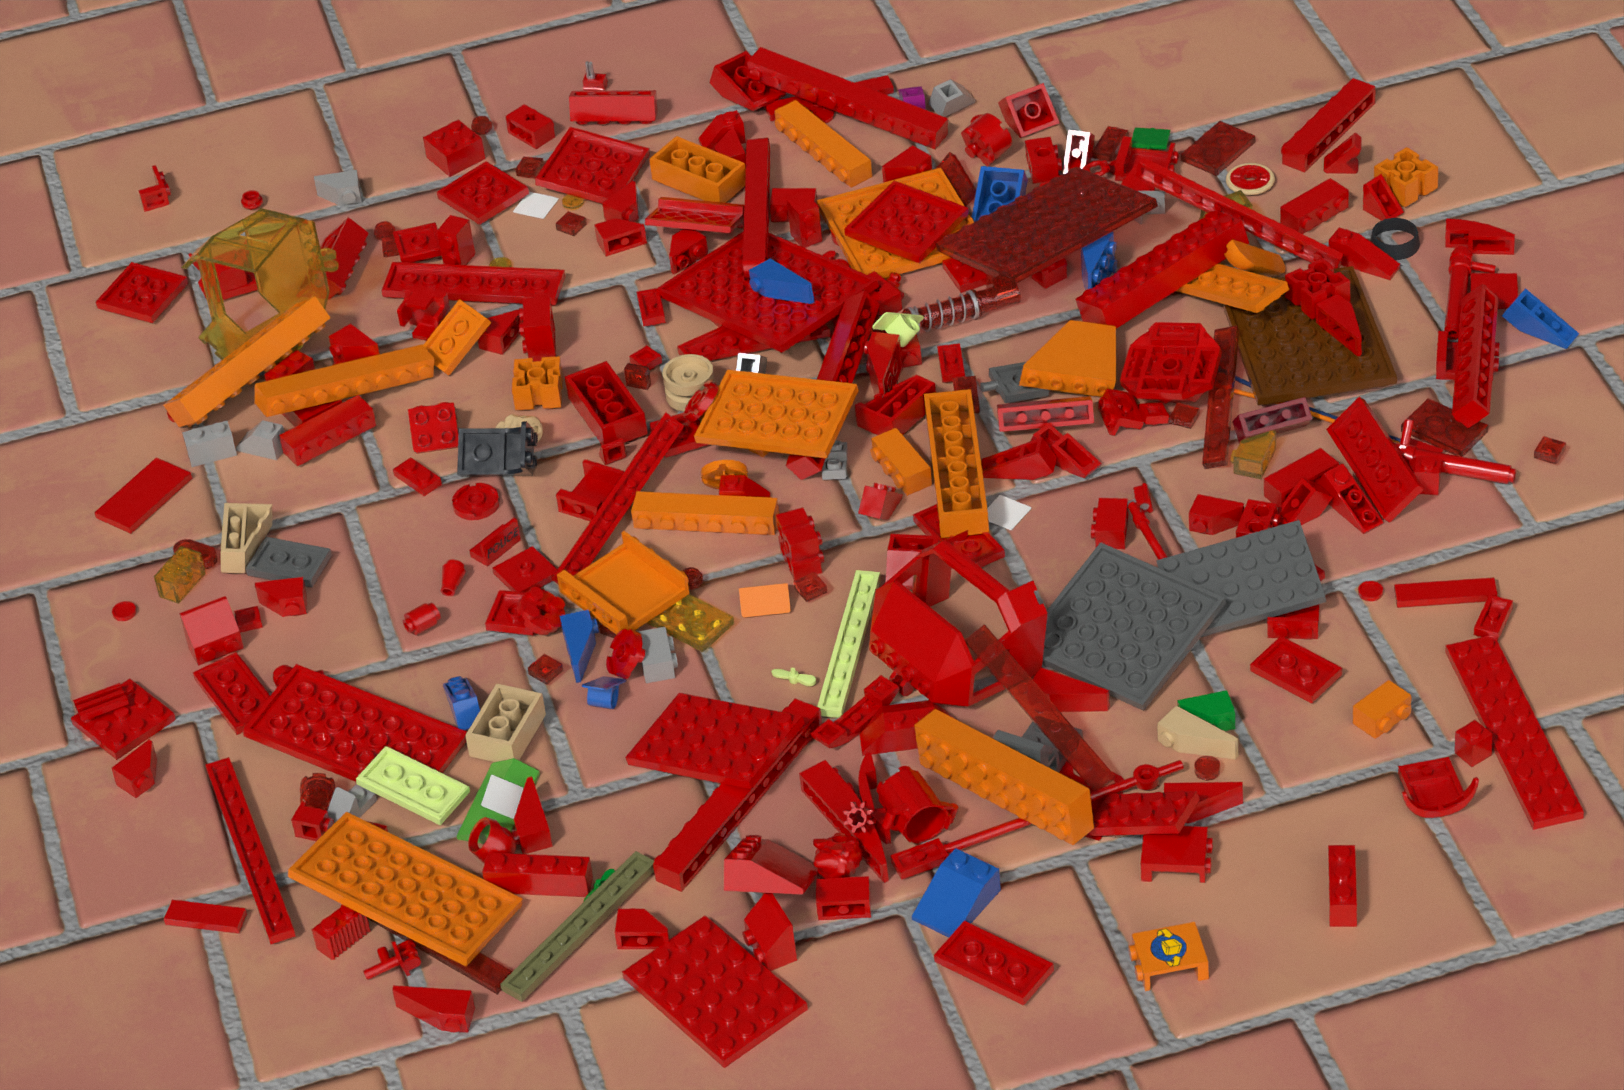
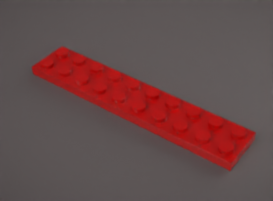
M1489 635L1446 645L1445 653L1480 724L1492 733V748L1532 829L1535 830L1583 819L1584 810L1496 637Z

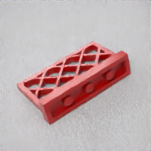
M660 197L658 199V207L645 218V225L731 233L735 228H744V204Z

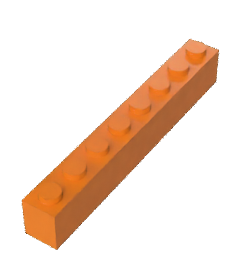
M421 344L256 383L255 404L266 417L432 378L434 375V357Z

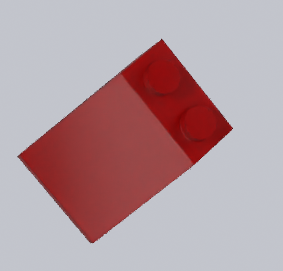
M746 50L715 65L709 83L723 98L755 111L786 96V92L747 77V61L751 58V55Z
M872 332L870 340L866 341L864 346V353L868 355L866 372L870 374V383L874 394L881 393L883 395L891 391L892 386L898 384L903 370L900 335Z

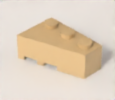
M224 503L221 573H246L247 565L272 527V504Z

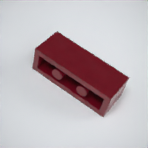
M1306 397L1239 414L1232 423L1240 444L1305 427L1312 420Z

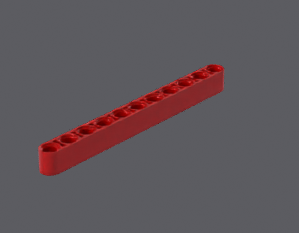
M768 137L748 139L746 142L743 271L745 278H750V269L768 260L771 159Z

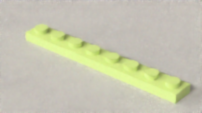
M856 570L817 705L821 709V716L839 718L844 713L872 613L875 592L880 584V572Z

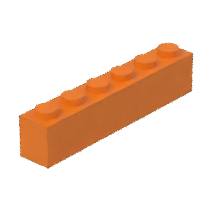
M795 100L775 110L776 120L774 123L777 130L783 132L792 142L794 141L803 151L809 153L815 161L820 162L829 172L835 174L841 182L846 183L852 188L872 178L871 160L798 101Z
M637 491L631 513L634 528L775 535L777 528L776 515L779 514L778 498Z

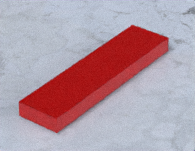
M1494 577L1394 584L1397 608L1486 602L1489 595L1498 597Z

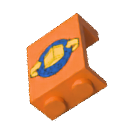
M1195 922L1132 934V945L1128 946L1131 962L1136 961L1137 965L1134 966L1137 981H1142L1145 991H1150V976L1194 968L1198 981L1209 979L1208 959Z

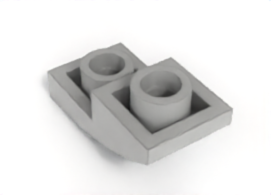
M835 440L828 458L825 459L822 467L823 480L846 479L847 442Z

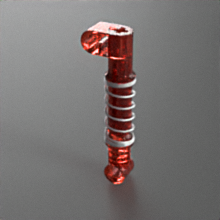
M996 264L989 266L986 270V289L979 291L972 289L966 291L965 295L959 293V296L955 298L948 296V300L941 302L937 299L936 303L930 305L925 302L923 307L918 309L916 306L905 308L902 313L923 315L924 318L918 325L923 331L929 332L933 327L940 329L944 324L951 326L954 321L963 323L965 318L976 319L981 317L983 313L1020 303L1021 294L1009 270L1003 265ZM876 315L873 325L882 315ZM872 327L868 341L872 332L887 333L886 330L873 329Z

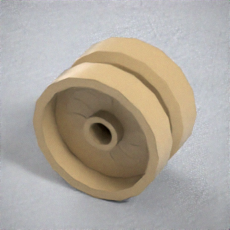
M687 354L675 357L666 363L663 368V381L666 401L670 407L678 411H685V407L693 394L705 388L703 386L705 382L710 380L715 382L711 362L703 356Z

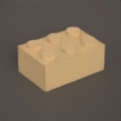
M496 683L465 735L469 756L492 762L512 758L520 760L546 715L542 693Z

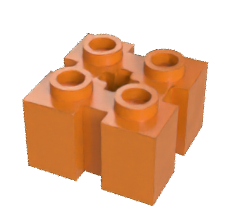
M1408 147L1395 153L1392 161L1387 158L1374 166V178L1382 174L1398 203L1404 207L1417 201L1418 195L1425 196L1438 188V166L1427 159L1419 160V154Z
M560 356L542 357V360L533 362V358L514 359L512 394L515 410L534 409L535 405H542L543 409L561 408V389H563L564 377Z

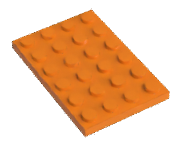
M727 370L719 385L716 397L708 407L694 435L696 443L828 458L859 391L858 386L852 383Z

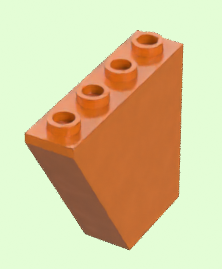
M1070 320L1023 365L1019 386L1102 397L1107 388L1114 390L1116 383V326Z

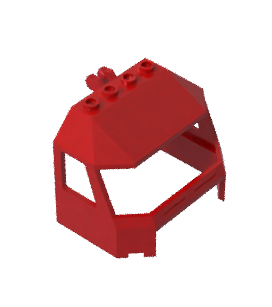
M968 530L923 549L886 583L876 589L869 651L894 670L889 680L899 686V693L902 696L910 695L915 688L932 703L968 707L1036 675L1042 667L1048 613L1044 603L1040 605L1034 593L1037 590L1034 581L1032 580L1012 590L1007 589L954 547V541L968 536ZM951 569H954L997 604L1008 629L1000 639L975 661L971 656L961 631L931 608V606L949 599ZM914 576L913 590L911 592L902 584ZM1006 651L1004 678L973 693L975 674Z

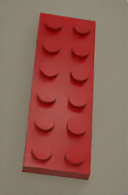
M1360 396L1326 429L1382 517L1389 523L1424 490L1367 402Z

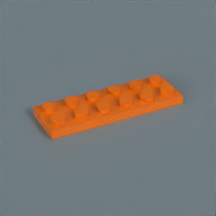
M1217 264L1176 291L1258 313L1263 311L1271 302L1279 299L1289 288L1286 281Z

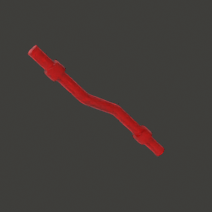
M1130 502L1128 509L1133 516V522L1136 528L1143 533L1157 559L1168 557L1149 526L1150 521L1146 514L1141 512L1136 502Z

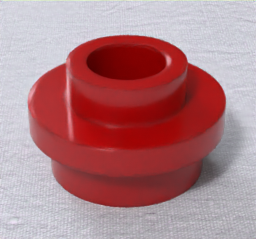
M250 190L242 195L241 204L246 209H257L263 203V198L258 191Z

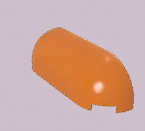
M1231 240L1226 246L1228 248L1227 253L1224 254L1226 259L1238 269L1267 277H1276L1286 271L1285 264L1279 254L1236 240Z

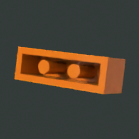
M897 428L871 438L872 448L870 453L873 460L880 463L884 473L891 476L898 489L901 488L908 496L932 486L930 466Z

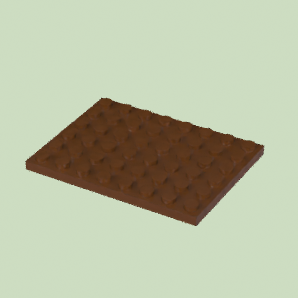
M1353 266L1334 269V273L1341 272L1350 280V303L1353 306L1362 336V355L1358 357L1316 323V318H1309L1301 311V306L1294 305L1286 298L1285 293L1258 313L1222 304L1258 406L1292 401L1303 397L1314 398L1397 384L1396 372ZM1285 277L1275 278L1285 281Z

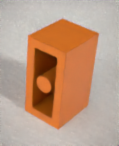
M1387 680L1353 705V724L1374 739L1378 738L1383 733H1387L1399 721L1406 719L1410 715L1411 694L1392 681Z

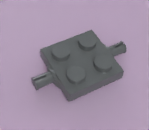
M1026 362L989 368L991 381L980 383L982 392L995 390L1000 394L1004 403L1049 396V390L1019 386L1022 368Z

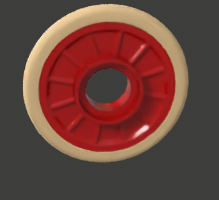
M1245 163L1235 166L1226 175L1227 186L1232 191L1242 195L1264 193L1273 186L1275 181L1273 172L1268 167L1257 163Z

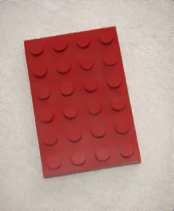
M678 693L625 758L628 765L752 790L805 722L801 715Z
M703 916L669 939V942L663 943L622 971L625 981L723 1068H726L808 1010L805 1000L764 965L759 963L757 959L706 916Z

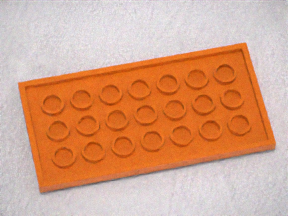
M345 812L288 869L289 878L464 966H467L522 907L523 902L522 898L349 812Z

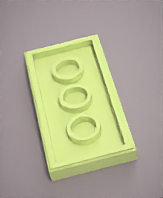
M387 746L382 749L356 778L357 785L438 825H441L470 793L469 786Z

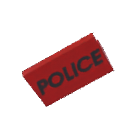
M512 518L505 525H500L469 550L471 558L488 567L521 541L517 519Z

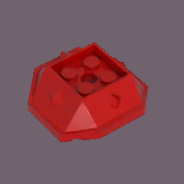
M1155 322L1148 328V332L1138 337L1130 345L1120 383L1125 390L1137 399L1163 402L1165 404L1168 402L1195 403L1206 391L1213 389L1222 352L1220 346L1207 333L1201 323Z

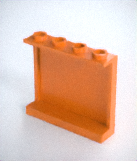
M625 531L621 532L623 544L576 575L572 576L566 570L557 574L560 593L583 610H589L592 617L596 618L597 621L616 635L622 629H632L635 631L689 595V579L687 575L673 567L668 560L658 556L653 549L647 548L635 536L632 537Z

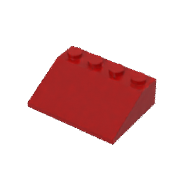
M747 835L724 859V891L804 894L819 875L818 869L813 863L769 839H762L760 835Z

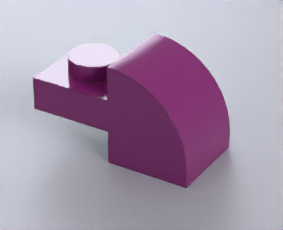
M922 86L898 89L900 100L926 109Z

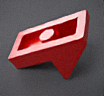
M1355 132L1324 157L1323 171L1327 174L1358 173L1359 161L1356 157L1361 152L1362 137Z

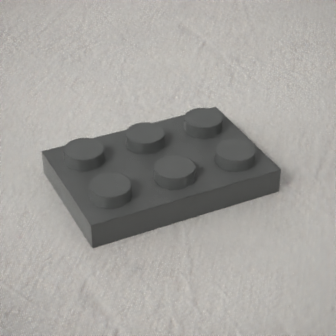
M265 537L247 565L246 572L248 576L269 580L303 577L305 586L312 588L332 557V553L329 548Z

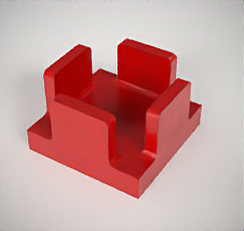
M407 284L403 289L404 300L397 308L399 324L405 327L409 322L410 325L417 326L412 332V337L427 341L450 312L447 292Z

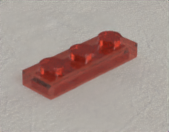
M949 152L936 169L941 168L966 207L974 199L977 189L957 156Z

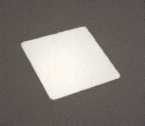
M529 192L513 212L544 219L559 198Z
M999 495L987 508L988 521L1012 530L1031 510V507Z
M491 775L481 805L514 819L523 787Z

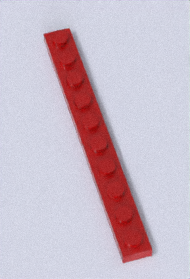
M1144 157L1139 161L1136 178L1206 212L1215 210L1243 221L1245 231L1311 263L1324 258L1334 266V269L1340 268L1344 256L1343 253Z
M667 412L663 414L559 565L551 580L558 584L557 574L563 570L574 576L592 563L633 503L636 492L641 491L684 428V425Z
M230 757L205 764L270 945L296 937Z

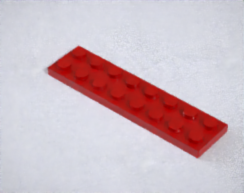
M392 262L381 291L383 297L404 298L403 289L408 284L447 292L449 300L458 301L460 299L462 301L523 304V298L550 296L551 305H556L566 276L565 270Z

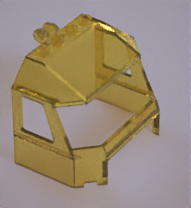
M260 208L253 214L210 237L181 267L187 269L192 263L198 261L212 320L198 338L204 344L208 342L216 350L214 354L221 360L301 300L316 296L323 308L326 309L330 292L326 272L338 270L339 265L334 260L336 259L335 250L330 248L320 249L315 222ZM214 263L253 272L258 293L279 313L245 332L226 314ZM304 344L301 346L296 345L292 348V351H299ZM280 358L275 361L276 365L284 359Z

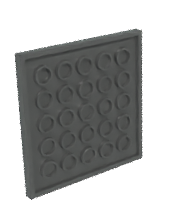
M1100 542L1047 609L1042 664L1071 678L1107 689L1110 696L1144 711L1225 606V597Z

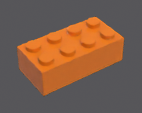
M675 136L649 159L652 180L704 201L726 203L745 186V163L678 136Z

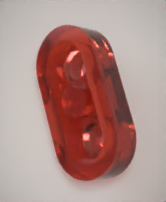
M191 539L180 540L173 546L176 560L200 569H209L218 561L216 550L212 546Z

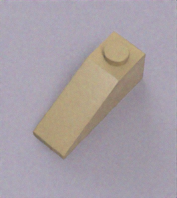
M1175 706L1157 723L1158 742L1165 747L1180 753L1236 759L1238 757V738L1178 706Z

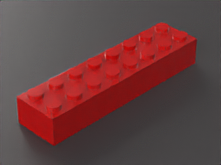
M1215 210L1208 212L1205 217L1189 224L1188 228L1172 235L1166 242L1156 245L1147 254L1137 257L1133 263L1120 268L1114 275L1104 278L1095 287L1085 290L1081 296L1075 299L1082 321L1116 326V329L1226 259L1224 255L1228 251L1226 246L1231 240L1249 244L1243 221Z

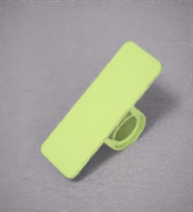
M886 312L872 327L873 329L886 330L889 334H899L900 345L905 347L919 332L920 327L918 324L924 317L923 315Z

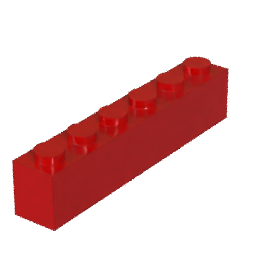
M1352 78L1300 130L1296 131L1291 139L1283 144L1281 148L1282 164L1305 173L1375 104V86Z

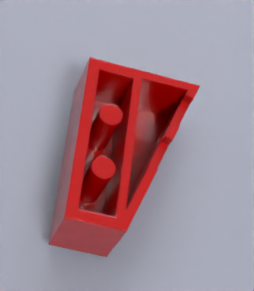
M916 374L892 386L891 391L883 395L881 393L874 395V399L865 404L862 402L855 404L857 426L875 435H880L897 428L903 435L925 415L924 394L936 393L935 382Z

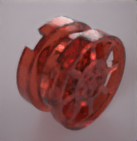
M312 773L311 777L305 776L300 782V803L304 799L307 807L320 808L327 811L330 805L328 802L331 801L336 789L334 779L326 777L324 773Z

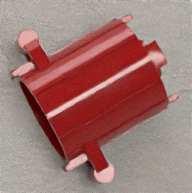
M910 766L899 767V772L885 780L884 784L882 781L879 782L876 790L879 794L878 800L886 810L882 827L888 830L900 831L908 842L920 844L931 840L941 833L943 828L948 830L950 824L954 822L959 808L958 805L940 801L919 771L912 770Z

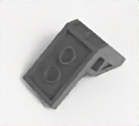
M1036 716L1022 737L997 730L993 739L1059 773L1083 738V733L1081 729Z

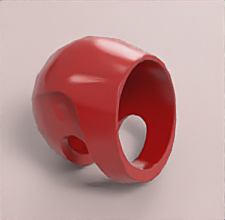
M483 817L474 825L468 840L469 850L482 863H485L487 852L512 854L516 852L517 843L513 834L492 818ZM487 825H490L488 838L484 845L479 848L478 839L480 833Z

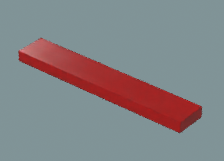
M888 75L855 82L886 95L894 93V87ZM794 96L773 101L765 105V110L770 121H775V110L795 100L810 112L823 106Z

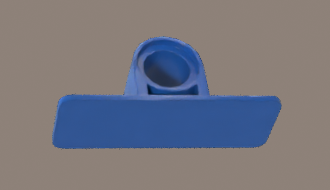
M603 676L582 684L581 687L588 688L587 704L589 706L614 709L618 701L619 685L625 683L626 680Z

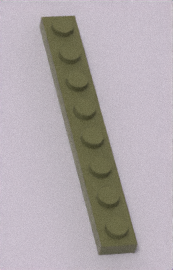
M635 851L501 983L502 991L523 1002L654 872V860Z

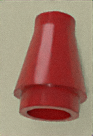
M450 559L442 566V587L440 591L445 596H454L457 587L466 574L465 566L461 561Z

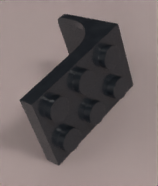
M522 421L521 427L459 428L457 475L533 476V469H537V456L534 455V446L538 445L537 432H534L533 427L527 421Z

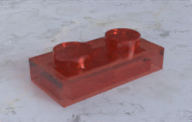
M1108 126L1094 147L1092 158L1108 162L1115 160L1123 136L1129 137L1128 130Z
M976 376L953 378L954 391L971 389L974 414L980 413Z

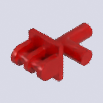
M407 940L398 945L395 941L391 942L396 954L391 958L386 947L378 948L377 953L380 963L363 970L366 979L369 980L401 965L407 977L410 976V970L421 964L414 941Z

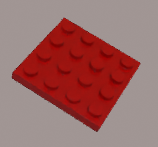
M569 127L536 176L535 185L602 204V202L634 180L649 157L650 148Z
M894 180L844 228L845 236L920 264L969 215L968 207Z

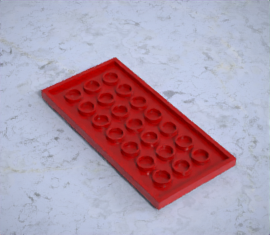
M295 664L243 729V735L246 738L355 782L356 778L385 746L443 773L467 742L465 736L467 731L298 664Z

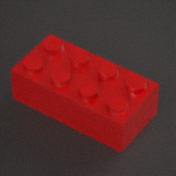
M607 361L565 376L569 400L601 445L621 438L624 439L625 443L648 434L644 411Z

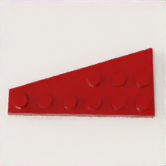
M824 324L798 343L830 337V329ZM724 326L677 346L680 356L695 354L703 356L709 361L736 356L738 353L746 354L771 349Z

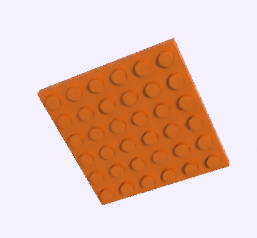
M941 168L895 179L897 182L964 206ZM894 180L816 200L819 212L830 231L832 230L851 268L866 275L875 271L881 277L887 278L892 272L902 274L934 266L954 256L988 247V243L970 214L920 264L845 236L844 228Z

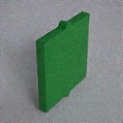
M1135 127L1132 136V147L1167 149L1171 130Z

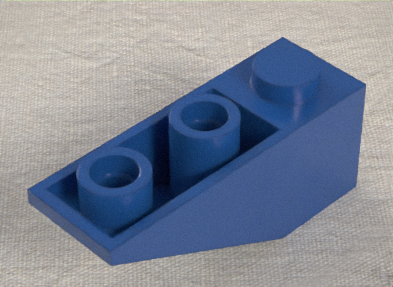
M458 676L450 678L447 683L443 684V688L456 726L462 730L469 729L480 712L477 696L467 677L462 678Z

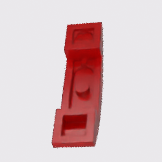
M880 675L864 688V697L834 722L827 719L811 733V737L829 749L849 742L861 733L881 706L890 705L900 690L899 686Z
M871 752L865 754L860 765L858 777L860 801H866V808L869 810L875 809L870 789L877 788L876 770ZM885 807L877 808L872 813V819L876 821L874 824L880 840L885 844H891L890 829L882 827L886 814Z

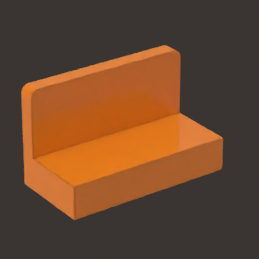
M788 583L739 588L741 614L744 618L789 613L791 611Z

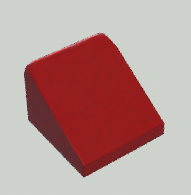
M623 438L601 445L599 457L605 465L626 458Z

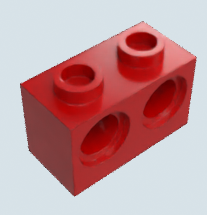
M1248 499L1236 529V538L1279 526L1280 514H1277V504Z

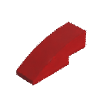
M1446 218L1445 248L1464 246L1472 254L1514 255L1515 234L1489 224Z
M1050 423L1032 435L1031 441L1042 437L1057 456L1055 465L1073 475L1086 478L1102 464L1069 433L1063 436Z

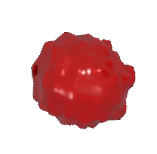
M835 833L834 836L827 839L813 840V845L817 848L814 866L818 869L819 875L826 879L851 877V875L855 874L862 860L859 841L855 837H848L844 833Z

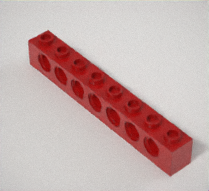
M1483 283L1465 295L1461 300L1452 415L1457 422L1462 423L1467 428H1470L1490 414L1498 297Z

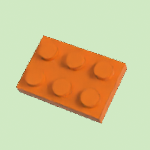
M459 299L423 346L434 357V366L449 376L491 322Z

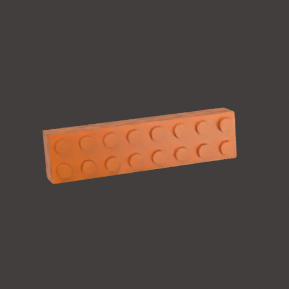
M316 296L295 303L163 406L178 427L185 425L191 427L195 423L197 425L208 418L207 413L212 410L217 411L226 404L224 400L237 396L243 391L241 387L255 382L259 379L258 374L272 369L276 365L275 361L280 358L284 359L293 352V347L296 345L301 346L310 339L308 337L313 332L317 333L325 328V322L330 319V316Z
M971 389L924 394L941 538L950 537L951 535L955 536L968 530V535L983 534L982 532L989 533L988 509Z
M937 709L914 725L919 761L923 767L940 774L943 778L957 783L962 788L972 791L981 798L989 800L1000 808L1017 815L1020 819L1036 825L1039 829H1043L1071 845L1077 843L1094 829L1089 788Z

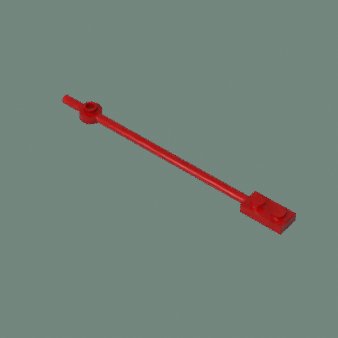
M1177 760L1158 768L1149 764L1140 765L1135 768L1133 777L1091 791V803L1107 797L1108 794L1119 793L1133 787L1141 790L1154 789L1159 784V778L1183 770V763L1181 760ZM1016 818L944 845L937 838L890 855L891 863L902 880L940 866L955 848L961 850L1031 825L1032 823Z

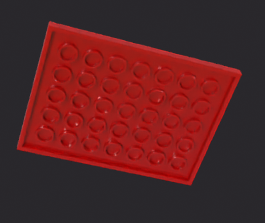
M743 231L656 288V291L660 294L661 298L783 353L838 316L846 299L864 290L869 294L878 288L879 285L876 278L769 233L768 259L771 258L809 281L812 285L815 302L808 304L765 297L751 288L750 278L744 277ZM742 284H744L751 290H747L744 292V287ZM733 288H740V290L735 292L729 291Z

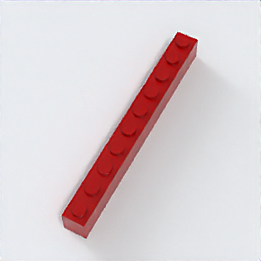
M760 47L747 61V77L932 149H936L948 135L949 118Z
M865 290L845 300L816 380L843 383L853 382L864 351L865 342L868 340L880 306ZM789 454L785 466L799 479L803 480L820 472L826 458Z
M795 698L789 706L783 709L782 712L801 715L805 724L752 790L721 784L713 790L710 798L698 808L697 813L692 819L684 824L680 833L670 840L668 847L662 854L655 858L653 868L657 882L680 892L687 887L812 739L811 733L822 724L821 709L819 707Z

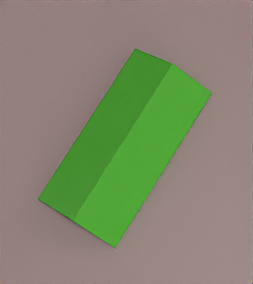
M515 758L492 763L461 825L457 839L468 841L474 825L483 817L495 819L502 827H506L510 832L513 831L515 828L514 819L481 805L490 777L494 775L524 788L527 777L532 776L534 784H536L540 775L539 770ZM487 825L482 830L478 843L484 844L486 842L490 825Z

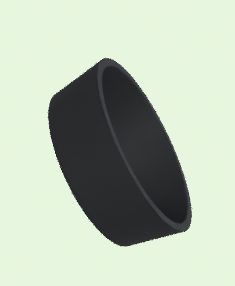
M1384 219L1378 222L1372 229L1370 242L1394 260L1409 258L1419 250L1418 229L1412 222L1406 219ZM1400 230L1413 235L1414 238L1404 244L1389 245L1379 241L1376 236L1385 231Z

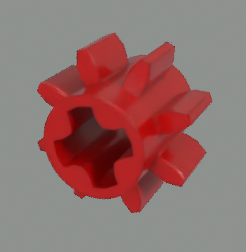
M866 801L862 802L860 807H858L856 802H851L852 810L843 811L847 815V821L843 824H850L853 827L852 833L857 832L859 827H861L864 833L868 832L867 824L876 823L872 819V813L875 812V809L869 810L866 808ZM861 812L864 821L857 822L858 818L855 816V813Z

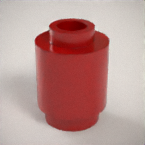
M432 602L429 604L424 603L404 614L405 620H403V625L408 633L412 632L414 635H418L436 625L441 616L437 607Z

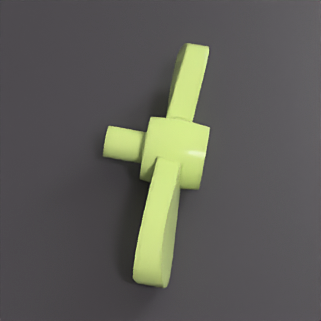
M791 668L790 672L783 669H773L771 671L772 676L789 679V682L792 684L798 682L805 686L816 684L814 676L799 674L795 668Z

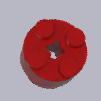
M985 113L961 132L966 145L965 152L971 158L976 156L986 166L992 164L1012 146V138L1008 129H1002L1000 126L1002 122L996 116Z

